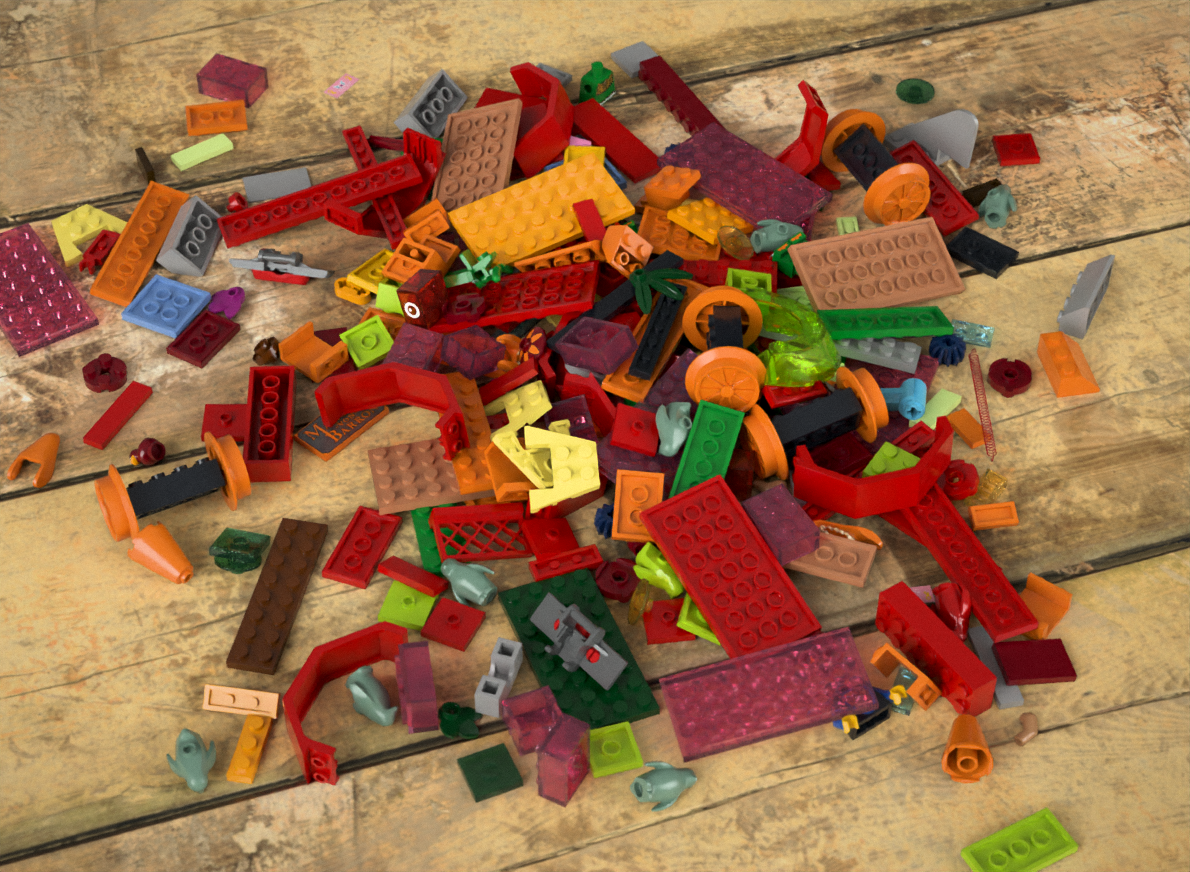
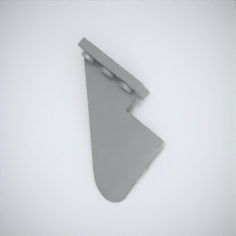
M957 109L915 124L910 123L886 135L882 144L893 151L915 140L936 166L953 159L967 169L970 166L979 123L976 116L970 111Z

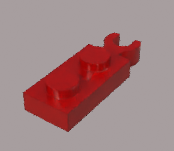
M103 229L83 254V260L79 262L80 272L88 268L89 274L92 275L96 271V265L103 266L121 234Z

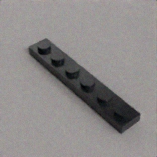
M670 282L678 288L685 298L687 287ZM661 293L629 367L628 375L650 381L684 298L682 300H675Z

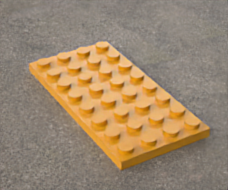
M591 152L448 212V219L476 260L485 252L491 254L495 251L497 256L491 263L492 268L500 263L513 267L516 261L541 255L584 236L573 211V203L593 198L604 227L635 214V208L596 155Z

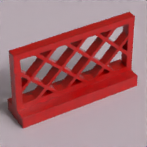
M523 503L433 508L428 523L430 529L434 531L441 563L448 558L455 559L458 562L532 557V548L521 526L524 520ZM518 523L519 530L515 533L506 525ZM493 525L498 530L495 534H492L484 526ZM470 526L476 532L471 536L463 531L462 528ZM440 528H449L453 531V534L447 537L441 533ZM501 531L512 537L509 543L497 537ZM479 533L490 539L486 545L475 539ZM457 534L467 540L464 546L453 541ZM516 540L524 545L525 550H517L511 545ZM492 542H495L504 549L502 552H495L489 546ZM472 543L481 551L480 553L473 554L466 548ZM450 545L459 552L457 555H446L445 548Z

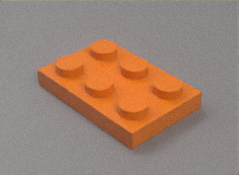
M244 100L185 106L188 136L248 130Z
M617 469L611 540L651 542L656 544L640 520L639 514L662 502L664 474Z

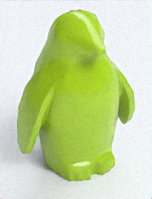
M651 542L646 543L636 556L635 563L637 565L633 566L636 575L643 582L665 590L670 599H675L683 593L685 588L662 552L656 549Z

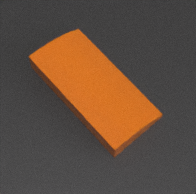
M593 240L516 261L514 264L521 272L593 260H599L600 264L606 263L607 259L601 246L602 241Z

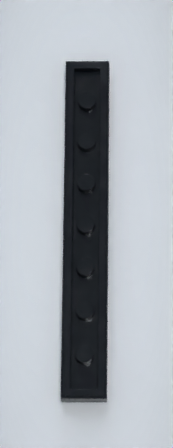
M666 250L642 269L649 272L664 268L678 269L683 265V258ZM630 280L625 281L593 305V309L585 311L546 341L547 347L562 356L636 301L635 287Z

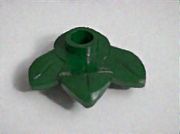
M446 702L439 708L440 730L445 736L450 739H454L458 735L466 739H473L479 736V729L475 721L482 717L481 713H477L471 707H460L455 702Z

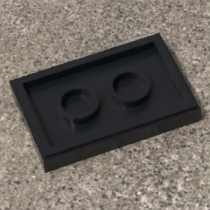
M967 226L946 245L952 258L995 279L1019 256L1018 251Z

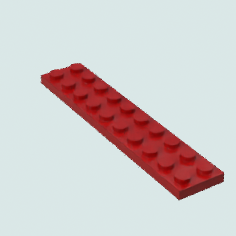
M409 153L216 220L228 249L272 233H278L290 227L298 226L310 220H316L324 216L323 203L328 199L348 208L389 193H395L407 187L415 186L422 183L423 180Z
M935 482L917 506L900 509L952 583H957L961 592L964 588L969 591L972 603L971 611L994 643L1038 628V620L937 482Z

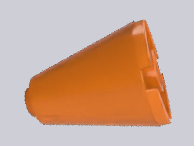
M156 521L158 524L156 526L152 523L147 525L133 539L132 543L135 546L133 550L128 549V557L132 561L176 584L187 583L193 576V565L164 524Z
M968 714L959 715L954 719L941 760L943 771L947 772L951 779L956 782L976 783L980 781V777L984 775L987 777L993 768V756L980 725L974 716Z

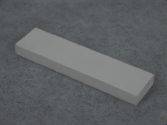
M983 626L969 628L967 637L975 655L997 677L993 696L999 710L1023 705L1024 699L1018 685H1006L991 649L993 645L991 637Z

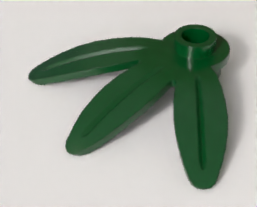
M672 268L657 269L650 272L644 269H636L629 275V280L635 287L637 303L642 313L647 315L650 314L652 307V296L649 286L670 298L682 300L684 297L678 288L664 279H691L693 274Z

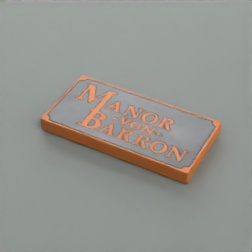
M385 405L345 414L331 428L323 425L321 415H319L294 435V441L327 462L389 413V407Z

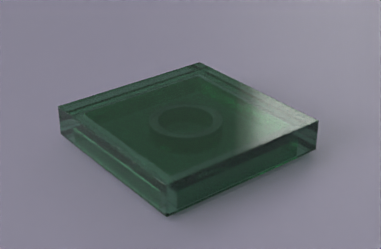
M227 527L209 547V555L254 564L269 546L270 536Z
M504 743L457 759V765L476 803L523 786V779Z

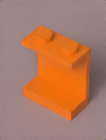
M435 198L403 219L407 227L403 234L408 240L418 244L425 234L436 237L450 228L448 213L438 198Z
M311 321L279 343L281 360L288 365H294L296 370L316 383L321 382L349 360L347 344L340 341L332 347L314 335L313 323Z
M517 438L522 448L528 450L525 448V439ZM493 441L484 451L497 502L528 500L529 490L531 488H539Z
M1030 572L1026 588L1019 596L1039 623L1037 629L1021 635L1030 640L1046 639L1069 611L1073 594Z
M887 642L883 647H879L874 652L870 662L886 678L899 664L917 678L906 692L923 710L927 711L942 694L925 674Z

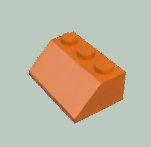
M1062 331L1040 334L1037 354L1057 398L1098 393L1100 391L1077 342Z

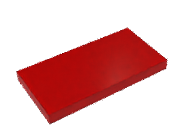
M359 506L324 566L322 577L366 590L378 568V564L381 563L403 523L402 517L393 514L380 515L378 510Z

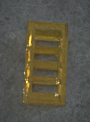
M987 468L980 478L977 493L973 496H968L963 504L968 507L977 506L978 504L972 502L974 499L984 505L993 504L1007 487V478ZM987 483H990V484L996 486V488H993V487L987 485ZM985 488L986 490H988V491H990V492H992V493L989 494V493L983 491L982 489ZM978 494H981V495H983L984 497H986V498H988V499L985 500V499H983V498H981V497H979V496H977V495H978Z

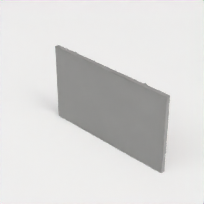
M306 167L243 177L248 203L277 199L311 187Z

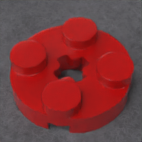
M956 459L951 460L950 465L936 482L952 502L975 495L978 491L977 486L980 478L976 467L972 463L970 465L965 463L964 460ZM955 478L959 479L958 482L952 483Z

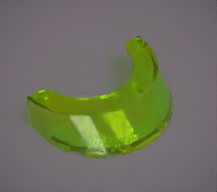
M762 287L747 288L746 294L757 303L761 310L765 331L780 333L790 337L798 335L791 340L775 341L769 344L768 351L770 356L764 385L805 387L813 386L814 381L821 380L826 382L832 379L841 365V356L819 315L807 306L789 297L769 292Z

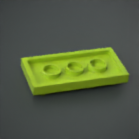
M1046 807L961 850V857L973 872H1037L1077 852L1078 844Z

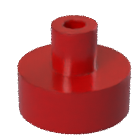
M235 192L228 197L230 204L226 207L230 213L248 208L246 199L239 192Z

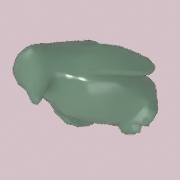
M1002 184L991 189L980 204L978 210L979 218L984 216L985 222L990 228L1004 227L1011 210L1013 212L1017 210V203L1011 195V188L1006 184Z
M773 219L757 222V225L763 226V228L754 231L750 240L757 254L773 252L783 243L788 242L798 232L804 233L799 225Z
M672 402L666 407L664 405L659 407L656 414V425L661 440L660 448L657 452L658 455L673 457L680 447L687 442L692 427L690 420L691 403Z
M452 558L443 561L441 571L450 581L453 593L459 603L471 607L466 601L468 599L485 607L495 599L498 588L483 573L486 572L494 575L495 572L482 564L461 563Z
M360 667L348 677L345 683L346 688L350 689L354 699L353 708L357 713L364 714L381 726L392 725L396 719L399 707L391 708L388 691L374 677L372 667Z
M183 729L176 739V760H173L168 753L166 754L167 761L172 771L187 781V785L191 790L201 794L204 793L207 787V775L216 760L215 743L211 740L209 750H207L198 733L189 729Z
M663 761L646 762L645 766L655 767V769L636 777L630 786V790L640 802H660L651 809L652 812H656L672 806L682 791L691 788L695 784L697 777L692 769L676 768Z

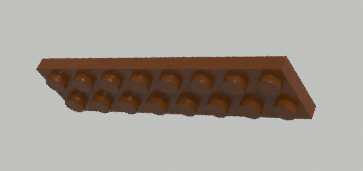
M282 518L226 660L227 668L275 675L327 536V524Z

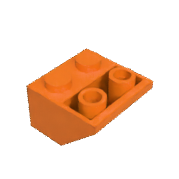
M627 225L608 226L601 243L607 262L628 279L634 270L642 269L646 266L653 250V246Z

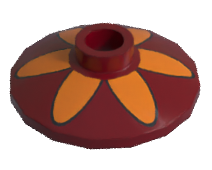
M534 327L520 341V364L533 356L537 361L540 360L546 346V333L543 328Z

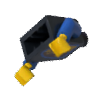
M843 680L836 682L832 687V691L836 694L833 708L831 709L833 726L844 730L852 740H855L890 718L891 702L899 705L901 703L900 698L908 697L904 686L897 685L890 690H883L869 686L864 681H859L850 687Z

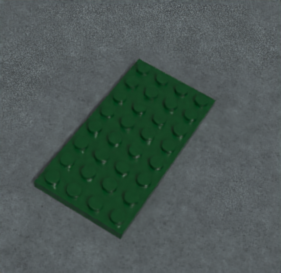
M588 568L578 569L571 573L498 592V600L518 642L522 643L525 657L566 743L579 740L580 732L627 721L630 724L660 714V707ZM548 593L553 594L567 608L571 604H576L579 607V611L594 625L605 630L602 640L628 662L609 691L603 688L581 666L577 671L569 672L562 666L565 661L559 655H550L545 650L547 645L552 646L555 643L530 621V618Z

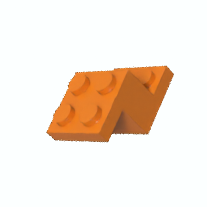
M672 165L665 166L644 186L645 195L633 205L635 212L643 214L646 205L664 210L679 207L690 196L689 189L701 178L700 171L674 167Z
M425 234L419 244L403 238L381 273L386 278L417 290L423 279L433 283L436 278H443L461 250L454 244Z

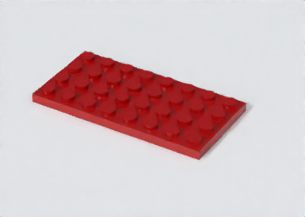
M593 260L503 275L498 283L490 280L481 289L472 282L445 288L441 291L434 289L422 326L424 336H437L445 332L452 331L456 333L463 329H480L488 325L499 326L507 322H523L531 318L542 319L550 315L557 314L561 316L568 312H585L593 309L601 270L600 261ZM465 293H477L480 298L484 297L486 309L479 315L480 319L473 323L464 321L454 325L447 324L442 312V306L446 301L450 300L452 303L457 300L456 296Z
M720 474L640 512L639 518L739 673L812 636L816 631H821L822 626Z

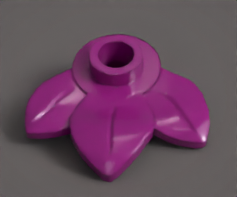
M232 287L229 290L216 292L211 296V301L213 302L210 303L208 311L212 313L224 311L226 317L231 319L240 311L241 304L245 301V291L241 287Z

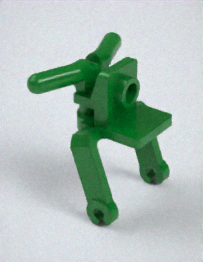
M467 249L459 254L467 268L449 271L445 274V277H438L433 283L441 282L442 286L435 287L437 291L468 282L474 283L481 289L490 280L498 283L501 280L502 272L512 274L514 269L512 266L503 263L492 268L491 263L497 256L495 251L491 254L485 252L476 260L472 252Z

